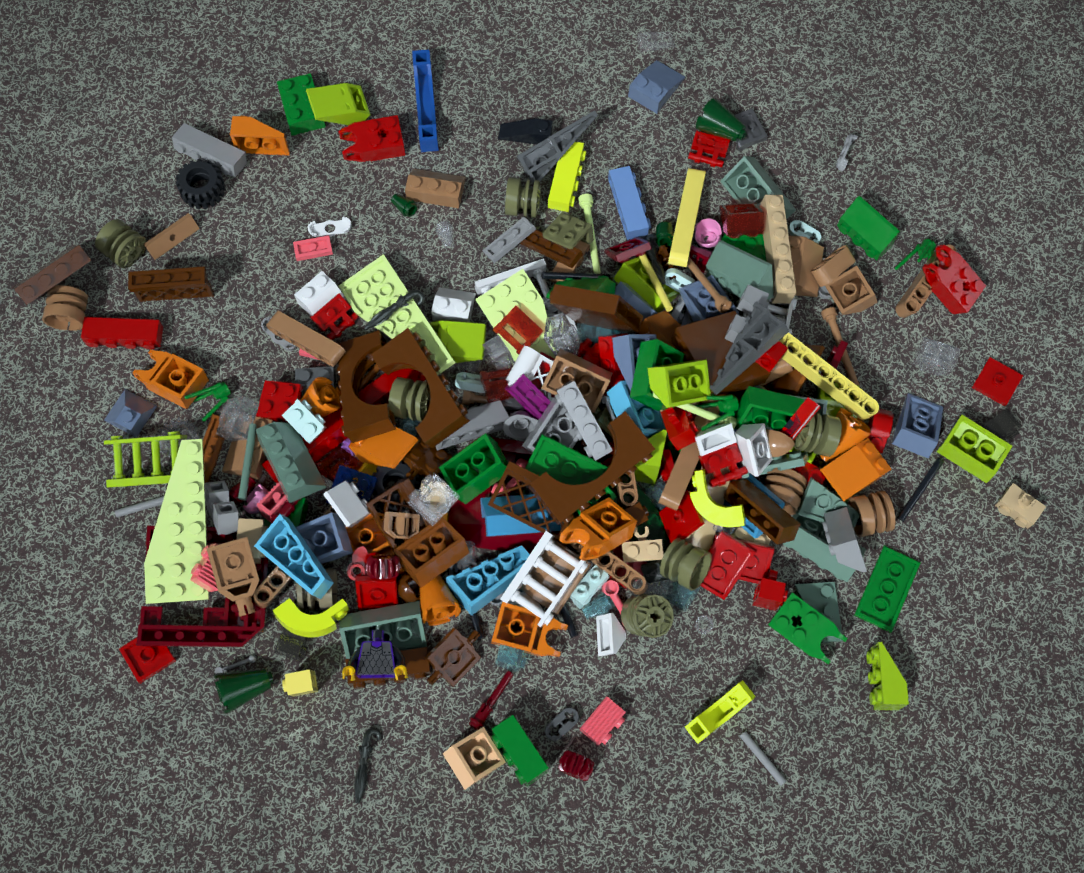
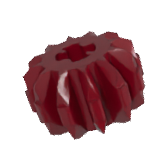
M376 554L371 555L367 559L366 570L370 578L384 580L395 578L400 574L401 563L396 555Z
M564 751L559 760L558 769L568 776L588 781L594 770V762L578 753Z

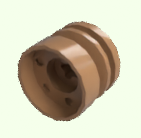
M55 285L47 291V305L43 311V322L59 330H67L68 322H70L69 330H81L85 317L84 311L87 309L88 295L84 291L71 286Z
M774 468L767 473L764 486L785 502L783 510L789 515H794L799 507L800 496L804 493L807 480L794 470L786 469L780 471Z
M885 491L870 493L868 498L865 495L849 498L848 504L860 513L861 525L854 527L858 537L873 535L875 530L877 533L894 530V507L889 495Z

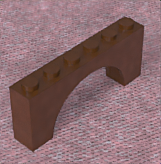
M407 328L371 355L379 369L387 375L401 369H413L425 376L430 388V406L425 418L415 429L423 442L429 447L434 448L470 421L466 415L468 411L462 403H458L457 399L459 397L453 389L450 390L448 387L450 382L444 374L441 375L438 371L441 368L435 360L430 358V355H432L430 350L425 345H422V337L417 331L413 332Z
M380 330L338 343L346 351L338 361L339 366H337L340 376L338 385L341 390L339 399L342 405L340 413L344 422L342 432L352 443L396 430L395 415L387 403L371 405L361 401L359 397L361 380L366 371L375 363L371 354L387 343Z
M626 411L607 426L613 438L614 454L611 464L604 474L589 483L569 485L553 479L545 472L530 483V490L558 525L562 522L566 525L574 518L572 514L577 510L580 512L584 511L590 506V500L594 497L596 500L606 494L605 489L608 486L615 487L622 481L621 476L625 473L629 476L638 469L636 465L639 462L646 463L653 457L651 453L655 448Z

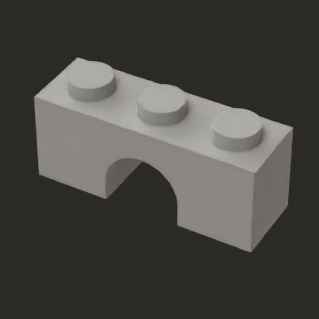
M747 285L736 309L744 312L749 317L754 309L753 304L756 301L765 308H768L769 302H767L769 294L751 285ZM736 314L730 323L724 339L734 342L738 333L742 332L746 324V318Z
M225 480L205 483V503L218 535H228L237 532L238 510L234 501H229V489Z

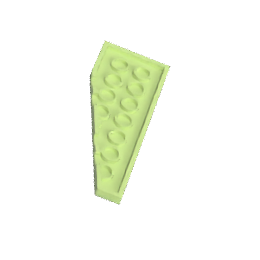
M384 254L339 285L340 290L354 312L367 322L380 310L396 303L401 294L404 296L408 293V290ZM414 299L408 302V306L400 307L386 321L375 326L376 329L380 330L390 339H393L407 328L413 332L417 331L423 339L421 341L422 345H425L432 354L430 358L435 360L441 369L438 370L440 374L455 364V361Z
M521 269L475 299L514 361L517 360L524 346L556 358L557 352L544 301L524 269Z
M202 439L181 440L144 562L146 604L209 600V591L190 580L193 575L191 570L195 564L201 561V552L207 546Z

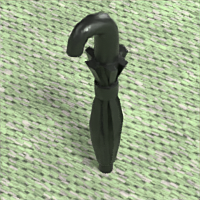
M650 234L645 239L651 246V249L646 251V256L650 259L652 268L659 281L664 285L666 284L664 269L656 257V248L651 245L652 239L656 240L657 237L654 234Z
M412 290L404 296L401 294L396 303L380 310L374 315L367 325L364 326L365 329L368 330L383 323L394 311H397L400 307L408 306V302L414 297H419L418 304L421 306L425 300L424 294L420 290Z
M376 728L368 729L364 733L362 747L358 746L361 758L354 783L355 803H360L366 787L367 758L373 750L370 747L371 737L376 735L377 740H382L381 732Z

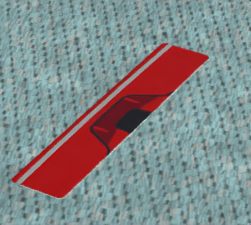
M808 397L780 432L794 440L820 409V405Z

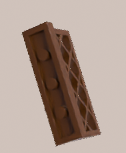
M205 266L128 272V290L134 292L140 302L214 297V291L206 276Z
M509 461L488 506L542 533L548 531L555 536L554 539L559 541L561 533L567 528L569 522L566 525L561 523V530L556 535L550 532L548 526L549 523L555 522V520H546L543 511L546 509L542 508L538 499L540 509L532 512L528 511L525 501L537 497L532 496L524 499L521 488L530 485L540 476ZM507 475L515 478L517 487L506 490L504 481ZM503 485L504 491L499 492ZM519 489L522 500L511 503L507 492ZM505 493L508 505L500 507L493 503L498 495ZM523 502L526 514L520 516L514 514L512 506ZM510 507L511 512L504 508ZM541 511L544 523L538 525L532 523L530 515ZM528 516L529 521L522 517ZM546 525L547 530L540 526Z
M409 478L399 480L395 485L365 503L392 551L397 548L394 543L395 538H392L384 531L385 512L388 511L389 504L397 505L398 513H401L402 507L408 508L411 514H419L420 531L433 522ZM396 489L400 494L399 503L390 501L391 494ZM378 501L385 502L383 514L378 513L373 504ZM409 518L408 534H409L410 531H411V519H412V518ZM401 563V566H402L403 570H404L405 572H407L406 569L404 568V566H403L402 563Z

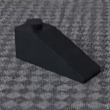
M534 118L500 124L498 140L537 145L552 135L553 121Z

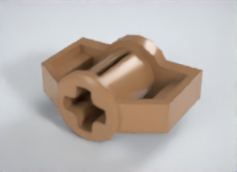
M385 512L384 531L392 538L410 539L419 533L420 515ZM393 517H395L394 532L392 531ZM409 518H412L411 533L408 534Z

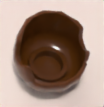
M408 572L402 574L397 580L399 596L406 602L419 600V585L410 577Z

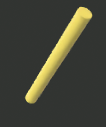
M646 254L639 256L667 312L671 311L673 306Z

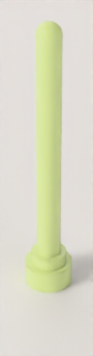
M582 194L578 197L579 205L584 209L585 222L592 224L594 240L590 244L594 274H600V263L591 213L593 197L591 194Z
M653 392V397L659 399ZM692 404L676 406L711 421L720 417ZM730 416L718 424L731 423L734 430L737 420L735 417Z

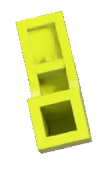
M705 469L694 471L695 475H692L693 486L697 487V491L690 492V496L697 511L706 520L715 525L723 527L745 526L746 519L743 504L723 506L715 502L708 492Z
M289 598L275 608L273 613L281 625L291 633L302 637H320L335 631L337 627L334 621L343 619L349 609L347 603L341 599L325 612L309 615L301 612Z
M742 680L722 698L687 724L685 728L698 744L738 713L756 696Z

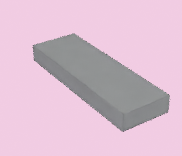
M523 217L482 251L495 264L534 232L536 228L529 220Z

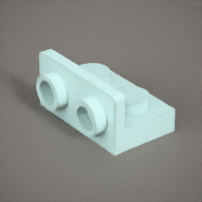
M297 399L282 416L310 444L327 428L324 425L326 421L319 414L314 415L310 410L312 406L305 399L303 401Z
M594 565L570 595L573 603L579 609L588 604L592 596L609 579V575Z

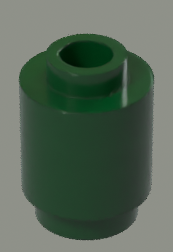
M661 222L656 226V243L659 247L666 245L669 248L673 241L674 227L669 222Z

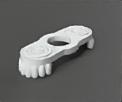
M342 217V220L338 221L328 220L317 224L313 221L308 224V232L314 237L328 235L332 237L336 234L347 233L351 229V221L347 217ZM328 224L335 226V230L331 233L325 231V227Z

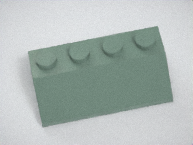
M744 156L720 181L746 215L761 223L760 204L765 195H783L786 219L796 211L754 157Z
M722 240L719 241L706 264V277L712 275L722 289L740 298L747 285L768 293L767 301L773 298L772 264Z
M272 422L256 429L258 441L289 503L326 488L300 434L291 424Z
M796 512L793 518L801 525L795 539L783 543V545L793 548L802 557L809 558L821 569H826L833 573L837 579L848 582L855 569L838 563L836 555L831 556L822 522L798 515ZM860 546V550L863 556L866 549Z
M420 601L350 613L339 620V630L346 659L351 658L362 642L372 641L373 630H383L384 641H391L393 646L398 647L400 651L427 647Z

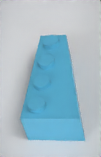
M279 514L254 547L308 593L322 599L334 582L291 520Z
M521 545L498 555L497 558L490 561H483L476 567L471 569L469 567L457 575L446 577L447 586L472 616L507 590L530 554Z

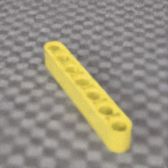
M688 168L669 255V265L687 267L705 180V170Z
M789 332L779 340L786 347L793 349V353L787 349L781 357L783 360L859 419L866 420L878 412L879 405L875 399ZM803 358L808 361V365L804 362ZM819 370L823 373L824 377L819 374ZM834 382L838 384L839 389L835 387Z

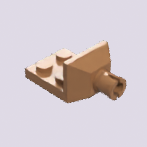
M248 537L206 548L218 592L231 601L236 602L239 617L247 615L245 605L248 614L254 613L252 596H254L255 590L261 581L257 573Z

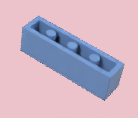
M630 166L609 170L608 181L627 240L648 235L651 223L650 219L645 216L646 207L644 202L641 203L640 188H636L635 173L631 172Z

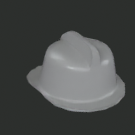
M519 410L510 413L509 418L504 422L503 430L507 436L525 442L539 420L533 418L527 411Z

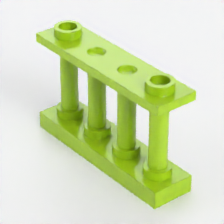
M180 431L168 432V436L123 439V436H111V440L104 441V445H113L115 475H113V479L106 480L107 488L169 483L172 471H170V475L165 476L161 472L159 441L170 440L173 470L179 450L178 440L187 439V435H180ZM141 442H151L153 462L151 477H145L144 473H142ZM132 443L134 465L132 478H126L123 475L121 444Z

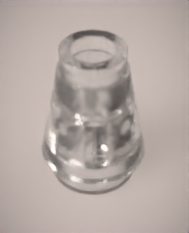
M449 221L437 223L435 231L444 249L453 248L455 246L453 226Z

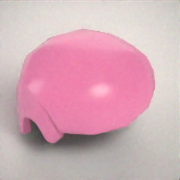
M707 218L702 219L696 224L694 237L700 247L711 248L721 241L722 230L716 220Z
M258 484L247 497L246 501L248 504L247 506L243 505L247 513L257 514L260 512L257 503H260L265 494H268L264 486Z

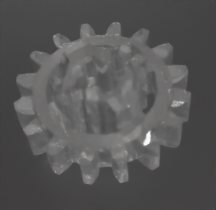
M178 417L177 421L171 418L170 424L164 422L165 428H159L158 430L161 435L156 436H168V432L180 431V435H187V439L181 440L200 439L198 436L199 430L193 422L190 423L187 418L182 421L180 417ZM170 440L159 441L163 454L167 453V456L171 458Z

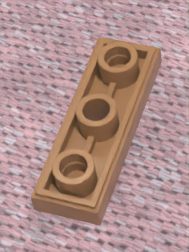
M188 213L147 241L144 246L153 259L156 260L199 230V227Z

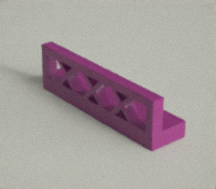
M524 374L510 386L507 385L505 387L535 419L539 420L550 404L549 399Z

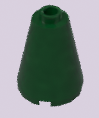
M711 98L703 108L704 113L702 117L699 116L696 122V129L735 142L742 141L747 133L745 130L746 126L716 98Z
M266 669L223 672L213 675L215 679H219V681L215 682L220 702H223V706L227 707L223 709L225 714L232 712L271 689L270 684L274 683L271 672H267Z

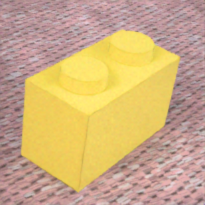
M313 670L285 674V679L282 680L283 690L289 696L318 692L316 674Z

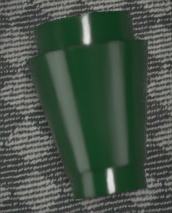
M398 194L392 196L391 203L403 216L412 217L416 213L417 205L415 201Z

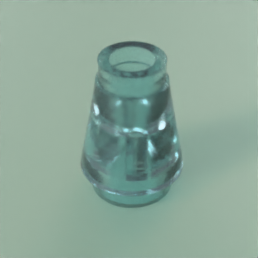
M599 595L582 611L586 619L589 620L590 618L610 613L609 610L613 609L606 595Z

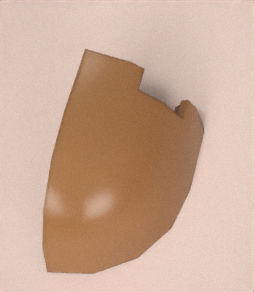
M766 430L772 457L785 455L795 445L794 441L786 434L779 431Z

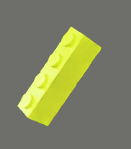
M574 142L557 162L548 198V208L569 212L570 206L574 207L575 196H573V192L578 190L579 181L576 180L577 176L581 177L583 166L580 164L581 161H585L586 157L584 143Z

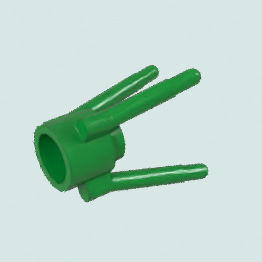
M924 239L921 245L917 244L915 249L895 267V270L904 265L916 252L919 255L917 262H921L923 258L927 257L928 261L936 248L934 241Z
M219 382L214 386L186 395L184 398L189 399L200 395L193 401L196 402L213 395L215 400L220 399L202 419L205 422L223 403L229 401L227 396L231 395V392L225 382Z
M732 394L727 396H707V400L720 401L695 405L702 409L718 406L721 412L726 413L701 428L702 431L730 416H734V411H737L739 408L738 400Z

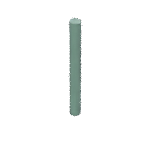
M253 423L249 424L238 496L239 500H246L257 429V424Z

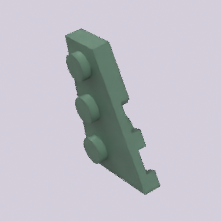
M796 450L780 457H772L773 460L760 475L767 474L774 468L782 471L805 466L809 460L808 453ZM750 473L742 475V479L748 478Z
M812 477L808 482L797 510L798 515L825 522L824 513L847 507L853 527H855L860 516L856 509Z
M835 582L795 584L794 586L800 598L831 620L842 634ZM827 636L821 642L831 643L842 642L843 640L834 636Z

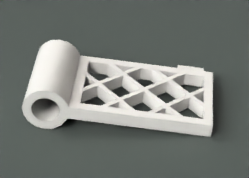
M524 346L506 378L508 381L507 385L510 386L524 374L530 381L539 378L541 386H543L542 377L547 376L548 373L541 375L539 366L544 361L549 364L551 369L554 361L546 358L534 349ZM540 389V391H543V392H544V395L547 397L546 391L543 390V389Z

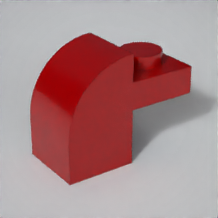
M880 408L869 419L868 427L871 430V434L867 438L879 453H883L887 438H889L891 433L893 413L892 411Z

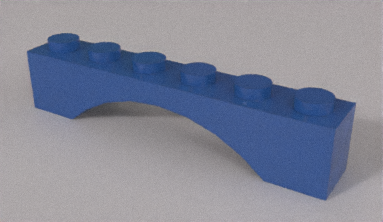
M429 49L412 51L420 149L421 152L439 151Z

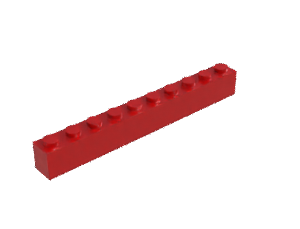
M401 369L389 375L384 373L359 392V397L361 401L367 404L381 405L387 403L389 405L390 390L397 377L413 379L414 383L417 380L424 381L426 378L421 372L413 369ZM342 406L339 410L323 418L326 421L324 425L327 428L310 444L301 436L314 463L348 438L342 432V426L344 425L340 413ZM267 460L261 464L275 483H279L269 461Z

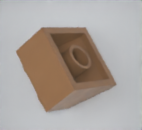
M858 266L841 274L825 285L842 315L862 312L878 303L873 290Z

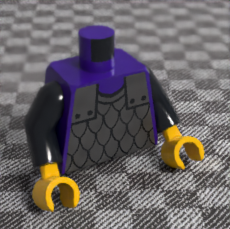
M373 630L372 641L362 642L342 671V678L345 679V676L351 675V681L355 680V672L358 678H396L398 680V676L401 674L405 675V679L408 678L403 654L398 647L393 646L391 641H384L383 630Z

